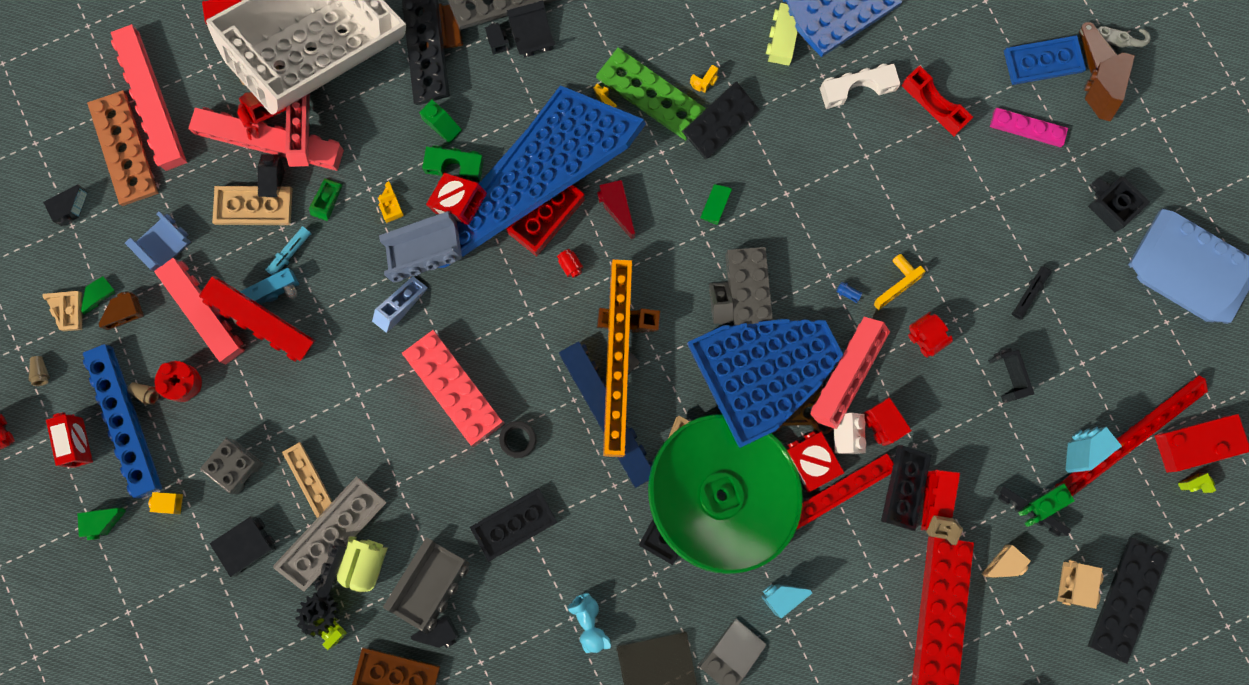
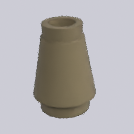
M41 356L31 357L29 381L33 386L46 385L49 382L50 376Z
M135 382L128 386V393L145 405H152L159 398V393L155 387Z

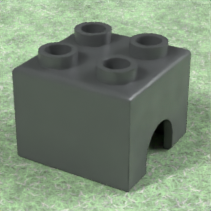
M225 438L200 470L229 494L239 495L244 489V483L248 477L254 472H258L264 463L237 441Z

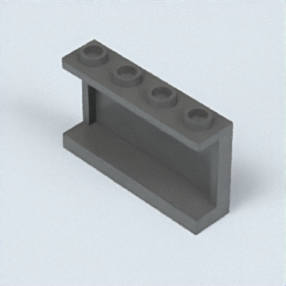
M426 537L383 608L428 634L429 631L435 628L440 613L446 610L448 606L447 601L450 596L454 595L458 590V583L461 578L467 575L470 563Z

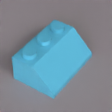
M1107 427L1080 430L1073 434V439L1068 442L1066 471L1068 473L1090 471L1122 446Z

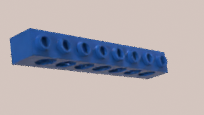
M103 344L83 352V364L90 373L89 381L95 388L97 394L95 395L96 401L101 405L103 411L101 414L102 418L108 425V436L114 442V453L122 465L120 470L127 480L128 493L133 498H142L152 494V492L162 490V485L131 397L127 391L128 389L113 347ZM104 364L105 368L100 373V366ZM110 382L111 387L106 390V384ZM116 399L117 405L115 408H112V402ZM122 417L123 424L119 426L118 421ZM129 435L130 440L128 444H125L124 439ZM135 453L136 460L132 463L131 456ZM141 471L142 479L138 481L137 474Z

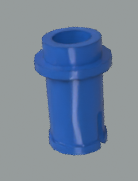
M841 282L836 290L839 296L843 295L855 303L859 301L862 292L848 286L847 282Z

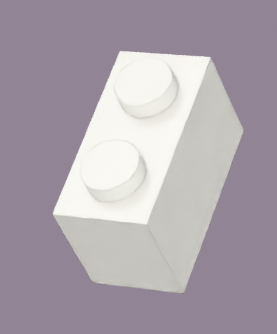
M846 413L838 428L834 429L835 454L866 453V423L864 414Z

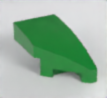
M103 276L86 286L81 308L83 315L98 307L99 302L115 294L114 289Z

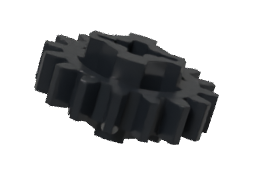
M314 593L313 598L307 596V602L300 603L303 607L302 609H297L300 616H297L295 620L299 621L297 627L302 629L301 632L311 637L315 635L322 637L323 631L328 634V628L330 626L335 627L333 621L339 620L335 614L339 613L340 610L336 608L338 603L333 600V597L328 595L321 598L317 593Z

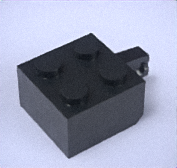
M1122 176L1111 184L1097 178L1089 185L1095 191L1097 198L1088 207L1114 233L1124 228L1150 203L1142 193Z

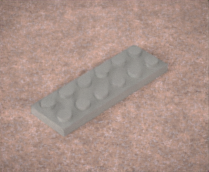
M356 476L273 565V568L302 591H305L321 574L322 565L327 562L329 557V547L331 544H334L335 539H341L347 545L349 537H355L386 504V501Z

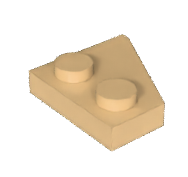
M70 291L43 294L44 300H47L51 308L49 310L52 316L56 319L59 330H82V292Z

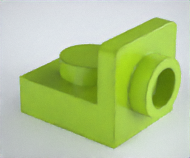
M1199 473L1178 483L1181 490H1190V492L1202 489L1204 493L1216 491L1214 480L1208 473Z
M335 620L333 621L335 627L330 626L328 634L324 631L322 632V638L325 640L322 645L327 650L334 648L347 634Z

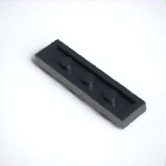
M999 486L994 491V494L999 496V501L1007 505L1010 503L1015 507L1014 510L1016 512L1029 505L1028 501L1005 486ZM1033 510L1027 514L1031 518L1036 516ZM1051 516L1035 523L1039 526L1044 525L1049 529L1048 532L1056 537L1068 536L1071 532L1070 528Z

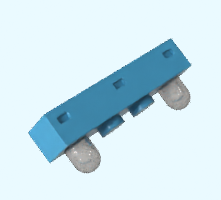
M286 268L240 292L258 304L274 301L278 298V295L284 292L288 299H295L298 295L295 287L299 283L294 272Z

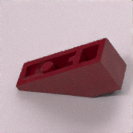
M622 180L600 185V191L597 192L599 203L603 202L606 211L631 239L635 238V231Z

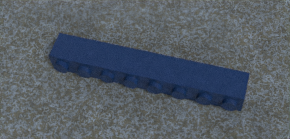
M578 341L560 351L559 355L604 433L606 381L604 377L600 379L598 376L599 368L595 361L590 362L587 356L590 353L585 344L581 346ZM626 425L625 455L617 458L634 488H637L649 481L653 463L651 461L647 462L645 458L647 453L642 444L638 446L635 441L637 438L635 431L632 427L629 429Z

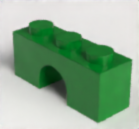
M437 145L432 147L426 146L422 169L425 174L443 176L448 165L458 164L460 166L459 174L461 178L480 182L484 159L480 153L475 151L466 153L456 148L446 150Z

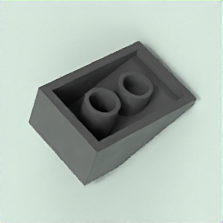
M735 618L698 665L720 685H739L767 644Z

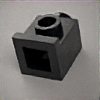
M492 23L485 27L493 55L510 50L505 29L501 30L499 23Z

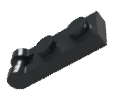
M336 538L334 544L330 545L328 550L329 557L321 568V578L317 579L314 583L317 594L321 598L328 596L347 549L344 541Z

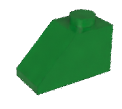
M432 99L419 112L422 120L449 144L462 131L448 113Z
M125 508L77 513L79 537H87L88 541L100 539V535H107L125 514Z

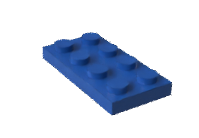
M1077 35L1009 47L1004 50L1012 85L1083 73L1086 70Z

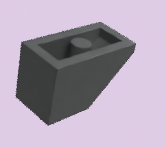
M728 282L710 283L709 291L713 323L725 324L733 322V301Z

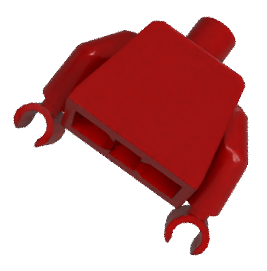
M247 92L239 97L240 104L238 105L237 113L243 126L247 127L246 132L249 140H252L251 133H255L259 138L258 128L252 124H257L286 111L285 107L275 114H270L252 92Z

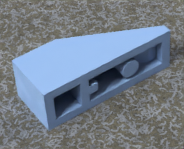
M412 276L375 309L372 322L387 333L405 316L428 287Z

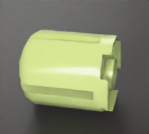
M350 536L346 545L347 549L337 572V581L345 588L350 587L354 591L367 592L376 586L388 547H383V544L371 540H361L359 542L356 540L357 537Z

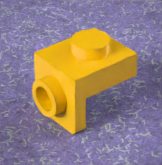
M711 65L703 79L693 74L690 78L691 86L697 91L706 93L709 86H714L719 78L717 76L718 68Z

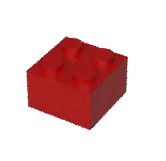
M890 397L862 413L865 415L866 426L872 428L875 433L873 434L875 440L883 446L894 443L912 431Z

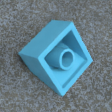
M771 584L763 590L764 594L761 597L777 617L783 618L810 596L812 592L802 587Z

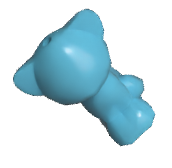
M589 593L578 595L568 605L567 609L576 615L579 624L585 630L580 636V643L586 653H598L603 649H610L611 641L609 637L605 635L603 630L595 627V618L599 612L597 601Z

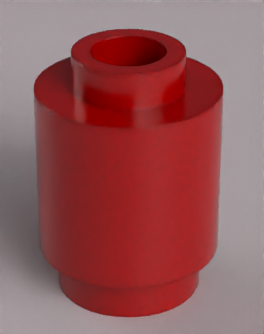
M570 249L564 250L557 256L559 259L558 263L567 277L572 276V278H575L582 273L583 265L576 254L571 252Z

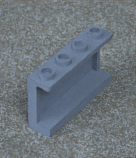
M448 211L379 235L380 242L386 247L388 270L384 271V275L392 282H400L405 278L417 276L425 271L435 270L440 266L452 264L462 259L457 221Z

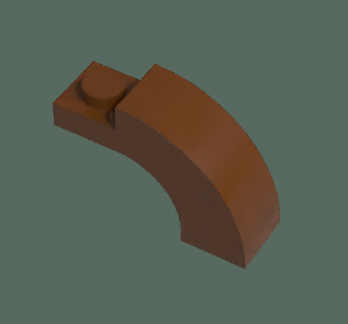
M599 308L597 328L609 329V309ZM642 308L630 311L629 332L644 333L657 331L659 329L660 311Z

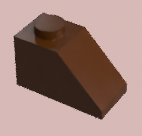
M130 292L117 294V297L110 300L99 322V327L110 330L144 317L138 297Z

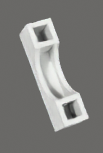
M881 64L875 69L865 68L856 74L846 73L840 78L830 77L825 79L820 87L826 109L844 105L848 91L857 86L869 87L878 95L896 91L900 86V81L895 65Z

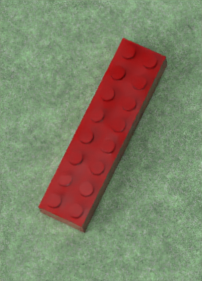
M928 536L911 685H959L973 542L958 540L956 545H952L947 539Z

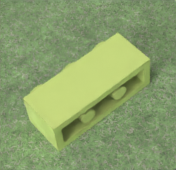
M780 3L779 9L774 11L773 20L776 23L775 26L771 27L769 37L772 38V43H768L766 54L769 55L768 62L789 66L793 57L797 36L796 22L794 17L789 15L788 5Z

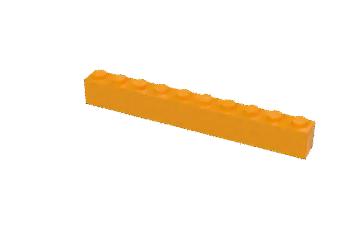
M613 259L611 264L603 456L623 457L625 455L632 260Z

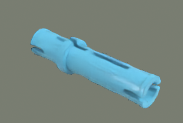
M302 226L282 251L276 253V258L265 270L274 275L285 264L288 265V260L311 233Z

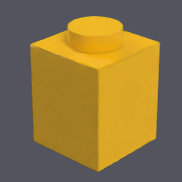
M152 492L148 503L150 512L181 514L183 494Z

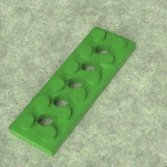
M620 48L614 51L596 75L599 81L685 141L687 138L681 131L706 109ZM623 69L627 72V75L620 77L617 75V71ZM634 80H640L642 85L634 87L631 83ZM649 90H654L657 95L654 98H650L646 93ZM665 100H668L671 102L672 106L670 108H664L661 105V103ZM684 111L687 116L684 119H680L676 113Z

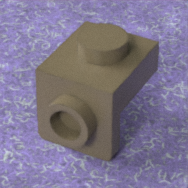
M934 515L926 533L931 537L947 539L952 545H956L963 528L953 518Z

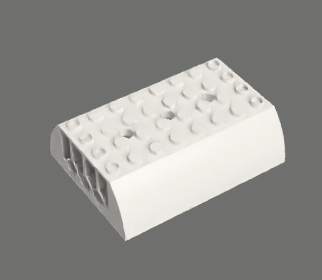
M242 0L206 20L211 36L225 63L270 114L279 112L404 37L406 31V24L384 0ZM343 29L347 30V32L339 33L338 30ZM314 47L316 50L308 51L307 48ZM277 65L285 66L280 70L275 68Z

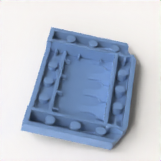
M1166 209L1159 210L1128 264L1130 268L1133 267L1141 283L1206 322L1231 323L1249 291V256L1176 212Z

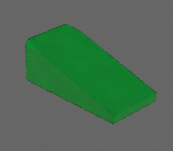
M324 178L309 207L310 215L328 221L342 184Z

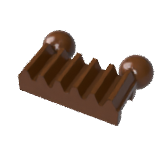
M439 4L444 48L463 46L462 29H459L450 5L443 6Z

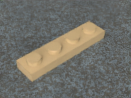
M299 442L282 453L314 514L318 518L333 501L302 443Z

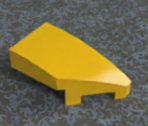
M596 84L593 89L598 101L617 108V105L607 97L609 95L608 88H602L599 84Z
M389 181L386 182V188L382 195L378 197L379 207L386 223L404 216Z

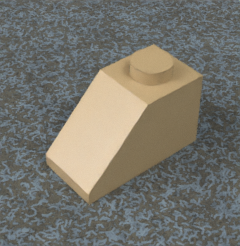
M1005 545L983 571L982 575L984 577L1023 575L1028 570L1027 565L1031 561L1013 545Z

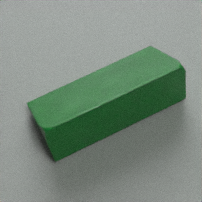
M714 184L700 219L718 225L732 188Z

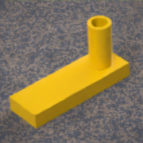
M902 254L896 256L893 259V263L906 277L875 300L874 306L878 311L923 278L925 270L921 266L914 269Z

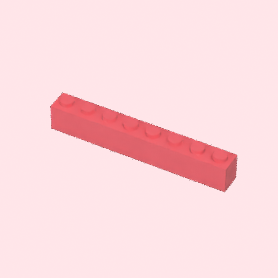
M131 24L111 32L113 38L111 40L112 46L119 54L117 60L120 66L124 68V79L130 84L131 89H129V93L133 100L136 101L135 109L138 115L142 117L143 122H141V126L149 136L147 142L150 148L154 150L155 156L153 158L156 165L168 171L186 164L187 160L139 31Z
M203 107V109L195 108L188 128L195 135L269 154H280L281 157L286 158L285 128L280 126L270 127L264 122L252 124L258 128L259 138L255 133H251L252 140H249L246 132L247 127L243 126L239 117L234 118L225 112L220 114L214 113L213 110ZM310 135L309 164L338 171L344 152L339 142L332 139L325 141L321 140L319 136Z

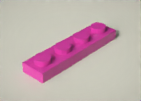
M1000 108L994 110L990 124L991 128L1058 147L1064 145L1068 131L1066 127Z

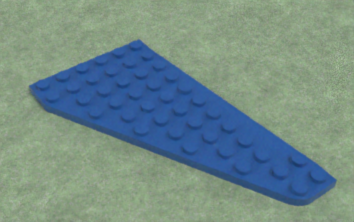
M560 85L531 125L479 183L487 194L470 224L467 225L457 221L462 257L628 149L646 125L644 119ZM446 264L438 268H444L449 266L450 264Z

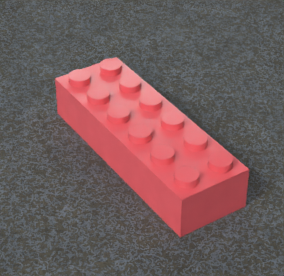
M434 330L402 352L403 356L472 447H475L504 425V422Z

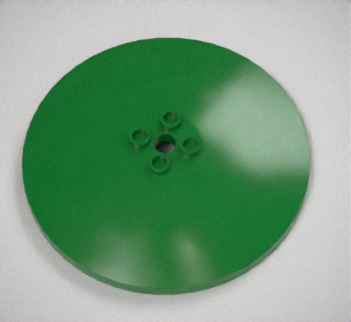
M723 415L701 417L680 427L663 443L650 470L648 498L652 517L658 531L670 548L680 557L703 570L721 574H737L757 569L776 558L785 549L798 527L802 510V488L799 474L786 448L772 433L739 448ZM719 490L725 493L724 501L717 498Z

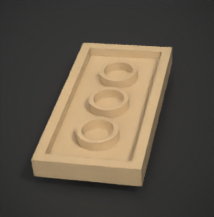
M215 186L212 223L215 225H291L292 188L280 187L278 197H259L258 186Z

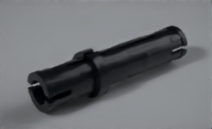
M1041 266L1034 279L1030 280L1028 289L1012 312L1015 318L1023 320L1024 315L1039 291L1044 289V283L1052 273L1050 269Z

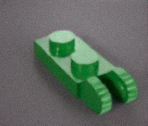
M1060 484L1030 502L1028 506L1018 511L1020 516H1024L1032 510L1034 511L1036 516L1025 522L1026 527H1029L1046 519L1075 500L1066 485Z

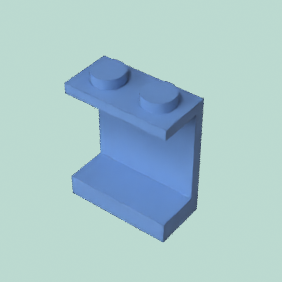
M161 212L157 213L160 220L137 241L129 238L125 242L152 271L157 270L166 262L175 258L191 243L187 238L189 234L182 227L177 228L174 225L176 221L169 214L163 215Z

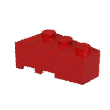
M940 470L928 471L924 489L921 530L927 531L934 515L948 518L953 517L960 473Z

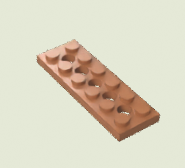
M122 90L87 102L119 204L125 206L158 194L127 94ZM115 110V117L108 118L109 112ZM121 127V133L114 135V129ZM126 144V150L119 152L120 145ZM127 161H132V166L129 169H124V164ZM132 178L138 179L135 186H130L129 184Z

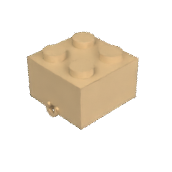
M1071 560L1063 562L1057 601L1065 605L1073 604L1096 609L1100 602L1099 588L1103 582L1102 568L1080 564Z

